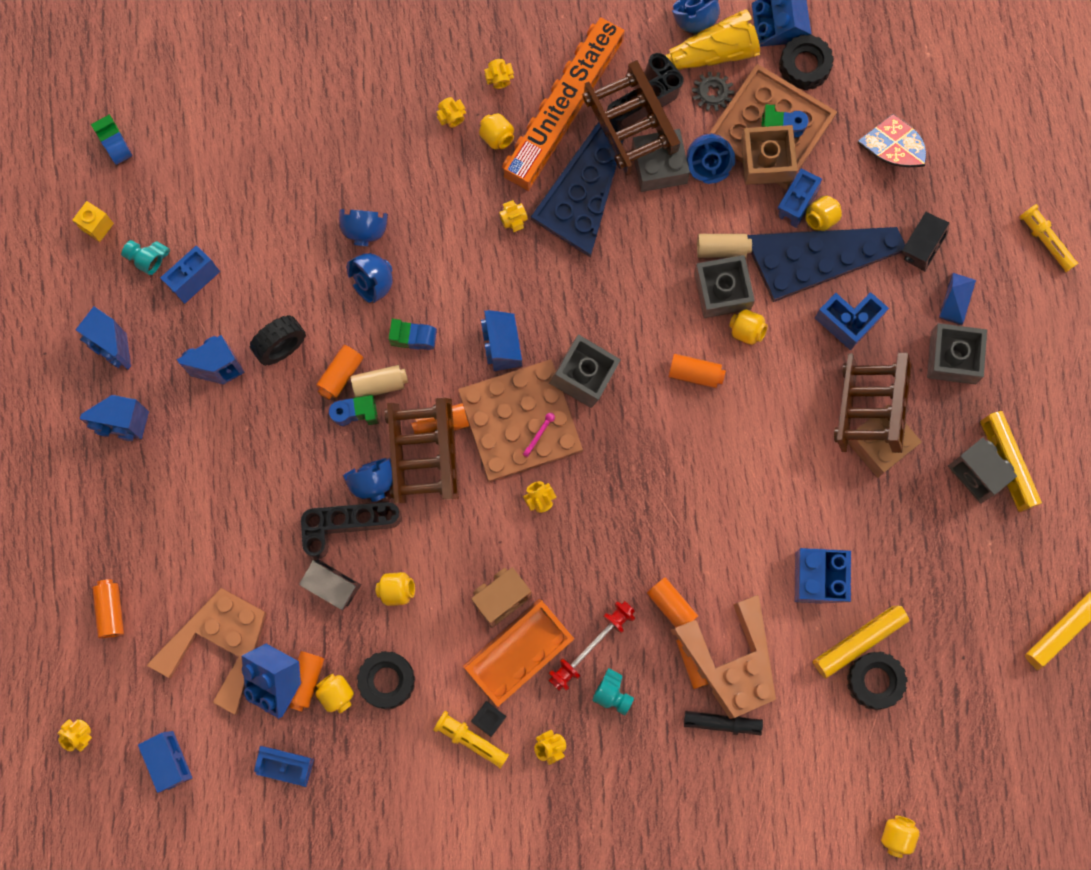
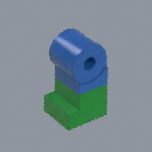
M766 104L762 112L761 127L793 125L794 138H798L805 132L809 120L802 111H794L792 113L775 111V105Z
M110 114L91 124L115 165L133 156Z
M392 318L388 340L390 345L394 347L432 350L435 347L437 329L430 325L402 322L400 319Z
M372 395L336 401L329 408L331 419L339 426H346L352 421L366 419L368 425L379 424L376 401Z

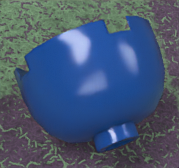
M678 0L674 3V10H672L677 25L683 31L691 34H698L715 25L720 15L718 0Z
M712 133L703 134L696 138L689 145L686 154L692 176L707 184L718 183L727 178L732 166L734 167L735 153L730 143L722 136Z
M345 209L339 210V227L346 238L354 240V245L369 246V242L377 241L384 235L388 221L387 213H383L381 218L378 217V212L350 210V214H344Z
M365 253L347 262L348 277L353 276L356 282L353 287L366 302L370 303L373 301L375 303L388 294L393 283V269L387 260H383L380 256L372 253Z
M379 459L362 465L361 468L357 469V472L354 468L343 474L350 492L361 499L370 498L371 502L385 498L384 493L393 485L391 459Z

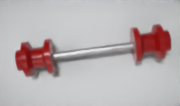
M617 601L614 604L616 610L611 615L607 613L603 615L609 625L571 665L562 658L560 660L562 667L557 672L551 670L548 673L551 676L548 681L558 691L562 688L567 691L569 689L568 682L571 678L579 679L581 677L574 668L612 628L622 634L624 632L622 625L627 620L632 622L635 620L633 616L635 610L627 602L624 601L621 604Z

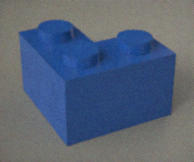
M871 292L855 309L835 293L819 309L815 319L849 350H852L880 321L889 308Z

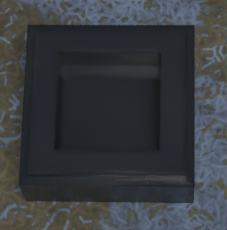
M486 701L471 722L492 737L507 716Z

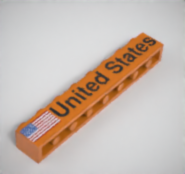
M601 17L596 24H591L586 35L588 37L584 43L580 42L577 46L576 56L573 61L569 60L563 69L564 75L560 80L557 79L551 88L552 94L548 99L545 98L542 101L537 117H532L529 121L528 131L524 137L520 136L515 144L516 150L513 155H508L502 166L505 179L527 191L531 189L585 102L582 94L584 93L585 83L590 82L594 89L623 43L624 29Z

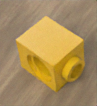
M88 201L85 202L72 219L81 231L98 242H101L114 224L105 212Z

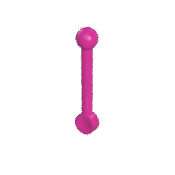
M553 413L546 414L545 422L524 451L523 456L528 458L549 423L555 420Z

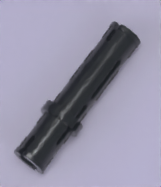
M685 711L684 727L733 732V735L746 733L762 736L763 719H751L740 716L730 719L724 715Z

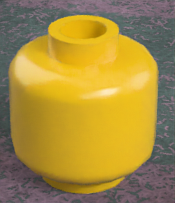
M498 113L487 115L481 120L479 135L492 149H505L512 143L514 128L503 115Z
M821 196L806 209L807 224L812 229L818 231H827L839 222L842 217L840 203L830 196Z
M745 309L738 315H733L729 327L732 328V336L735 339L753 345L763 340L768 325L765 323V318L762 315Z
M405 572L383 574L380 582L376 584V595L378 598H381L382 603L386 606L408 604L415 595L414 580L409 578Z
M332 673L316 685L318 689L315 696L327 712L337 710L338 713H342L352 705L350 700L354 695V691L343 676H334Z
M895 816V819L887 820L881 842L888 848V854L903 858V855L914 853L920 831L915 826L916 823L913 820L903 816Z

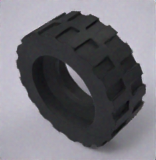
M804 34L792 38V41L786 44L780 58L779 69L780 73H782V78L803 90L815 89L817 86H821L827 80L833 66L834 56H832V49L829 48L826 41L824 42L822 38L815 37L814 35ZM803 52L813 54L818 61L817 68L809 73L800 71L795 65L796 56Z
M282 316L260 329L250 342L249 348L261 364L269 366L287 358V356L298 349L301 343L304 342L306 332L294 316Z
M381 651V653L372 654L359 668L357 686L361 696L366 702L377 708L393 709L399 705L401 706L410 698L412 691H414V670L404 657L395 652ZM386 667L394 669L399 676L397 688L390 693H382L374 685L375 674L378 670Z
M871 652L856 659L847 675V686L851 691V696L857 700L858 704L864 705L868 709L880 710L894 706L903 698V693L907 689L906 682L908 680L901 662L890 654H884L885 652ZM880 668L888 674L890 683L885 692L876 694L867 689L864 679L870 669Z

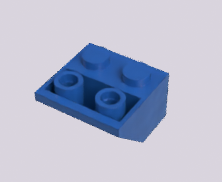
M757 0L751 3L754 26L760 47L785 45L792 41L794 37L804 34L812 35L807 0Z
M93 306L75 329L82 336L79 340L96 354H101L115 367L119 368L122 365L129 370L131 361L127 333L114 319Z
M492 310L484 311L485 319L481 320L484 341H489V343H484L488 365L493 364L494 371L523 367L515 314Z
M222 335L208 338L202 346L196 349H188L182 354V357L177 359L191 377L223 385L245 373Z
M111 395L82 413L80 420L87 424V428L94 430V433L97 435L109 437L111 433L118 435L119 439L133 441L134 438L142 439L149 411L136 399Z
M798 549L795 552L794 602L815 604L851 602V551Z
M264 644L242 655V674L245 684L244 695L250 703L279 719L283 717L301 684L299 661L268 644Z

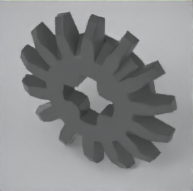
M708 72V78L701 74L702 82L697 80L694 82L698 88H692V92L698 95L693 96V99L702 100L698 104L699 107L706 103L707 111H709L711 105L714 106L715 111H718V104L725 109L727 105L724 101L731 102L732 100L727 96L734 94V91L728 90L733 86V83L726 84L725 82L728 77L719 78L720 72H717L716 77H712V73ZM709 87H711L712 89H719L717 91V97H715L714 95H707L709 92Z

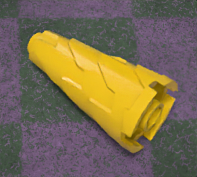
M745 9L669 49V54H666V57L678 70L756 57L761 55L759 53L761 51L755 26H752L751 23L748 24V21L752 20L748 10Z

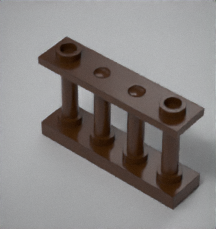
M638 60L628 64L626 77L595 91L590 82H586L584 93L582 94L586 106H591L616 154L614 159L618 168L623 169L626 175L631 174L632 161L660 148L666 149L668 154L672 155L677 153L680 147V141ZM628 86L635 88L637 92L636 98L604 111L599 99ZM638 107H645L648 113L646 119L615 132L609 120ZM650 127L657 130L659 134L657 140L628 153L625 152L620 142Z
M853 353L848 354L847 363L843 364V377L845 381L839 427H836L834 430V441L839 444L841 452H847L848 440H885L886 443H889L892 453H902L912 369L908 353H898L897 363H893V365H857ZM856 375H893L895 377L894 384L890 386L855 387ZM890 396L893 399L892 406H888V408H852L854 397ZM851 418H888V421H890L889 428H885V430H850Z
M435 398L436 405H433V407L400 410L397 403H387L385 421L389 425L393 481L390 495L394 499V503H406V495L440 493L443 500L459 499L452 399ZM431 417L437 420L438 430H435V432L410 435L401 434L400 420ZM433 442L439 445V455L437 457L403 460L402 445ZM436 467L441 470V480L437 483L405 485L404 470Z

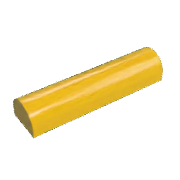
M1003 411L988 415L980 423L988 441L992 442L997 448L999 456L1003 460L1010 462L1014 467V473L1017 477L1007 486L1018 511L1022 512L1042 504Z
M1091 591L1025 654L1027 661L1036 670L1043 668L1091 621Z
M891 606L815 658L812 663L818 672L827 679L907 624L909 617L902 606Z

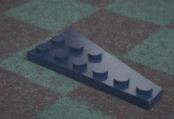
M599 122L531 216L533 222L590 258L617 167L614 159L616 154Z
M897 227L747 235L748 239H752L751 254L773 302L902 253L905 242Z

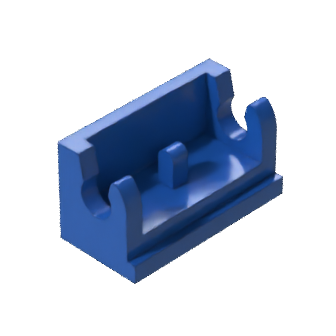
M801 168L777 208L779 210V218L784 219V217H788L791 220V226L797 228L806 214L807 207L813 202L820 190L822 178Z
M196 245L160 278L185 304L219 274L220 270Z
M174 731L162 732L138 744L157 793L166 789H172L193 779Z
M260 746L254 772H256V775L307 787L314 759Z

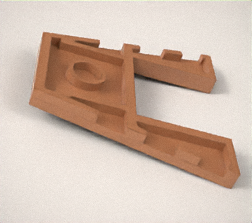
M220 588L147 666L171 679L196 635L198 634L238 656L236 663L213 701L214 704L237 715L241 697L245 690L244 676L242 674V655L254 650L256 644L258 645L266 612Z
M759 595L733 604L752 652L716 668L697 620L671 629V633L676 635L682 643V649L686 655L691 657L699 668L697 670L703 679L707 680L713 689L711 692L730 719L776 700Z

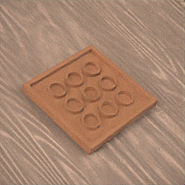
M756 64L709 134L720 135L727 140L735 153V159L743 163L741 149L744 128L761 127L762 112L766 104L775 105V111L792 113L794 111H802L807 115L809 122L803 135L794 138L797 170L799 171L835 118L837 111L759 64ZM781 182L776 184L780 185L784 189H787L791 182Z
M552 359L458 389L489 482L583 452L563 391L549 384L556 372ZM553 413L555 420L549 423L528 458L523 456L524 451L545 422L546 414Z

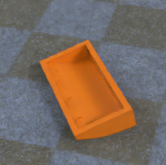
M538 599L465 663L463 668L494 704L499 707L570 644L574 637L546 604Z

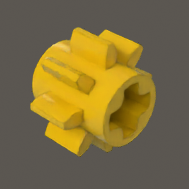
M495 59L489 62L488 68L484 69L487 84L493 83V87L496 89L509 86L511 83L510 79H514L511 63L506 64L503 59Z
M449 97L438 104L439 110L436 113L442 126L448 124L449 127L453 128L464 121L465 117L463 115L466 114V108L460 99L455 102L452 97Z
M514 200L504 203L503 211L499 212L504 228L510 227L513 232L523 229V222L527 221L528 217L522 203L516 205Z
M541 481L530 484L527 487L528 494L523 496L530 511L535 509L539 513L548 511L553 506L552 500L556 498L550 484L544 485Z
M68 719L57 733L59 735V744L67 751H73L77 748L81 752L92 739L89 725L82 720H76L73 723Z
M549 730L536 737L538 742L534 746V751L538 759L541 761L547 760L548 765H551L565 757L563 752L566 750V742L560 734H554L552 730Z

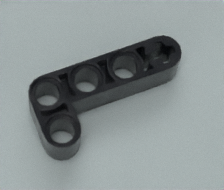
M662 53L652 54L649 57L644 74L661 106L664 107L678 97L684 79L668 57ZM636 90L610 103L607 110L636 98ZM638 107L609 121L615 132H618L645 118L648 113L645 107Z
M392 502L308 509L301 517L303 550L313 559H322L328 553V534L395 528L401 522V512ZM391 510L395 515L391 516V520L388 521L385 515ZM375 511H377L378 514L380 515V516L378 517L379 522H377V517H376ZM363 512L371 514L369 521L366 523L358 522V517ZM338 514H344V523L334 525V517ZM314 516L320 517L318 526L309 527L308 522L310 518ZM321 541V549L315 553L310 552L311 543Z

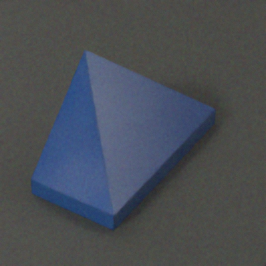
M952 273L939 318L963 325L975 286V279Z

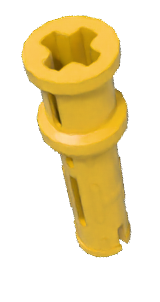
M1037 204L1020 215L1019 219L1026 222L1032 230V236L1039 237L1064 271L1068 272L1078 262L1050 228L1052 226L1050 220L1046 221L1039 212V206ZM1051 241H1053V243L1057 246V248L1060 250V252L1064 255V258L1061 256V254L1058 252V250L1054 247V245L1051 243Z
M445 710L433 731H440L451 738L452 743L463 744L501 769L509 754L468 730L469 726L465 722H458L448 715L449 712Z

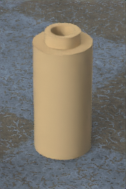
M698 234L697 236L698 258H730L745 255V258H747V253L752 252V239H748L747 234Z
M399 365L351 376L355 398L369 395L375 396L405 389L404 384L408 383L406 370L400 369Z

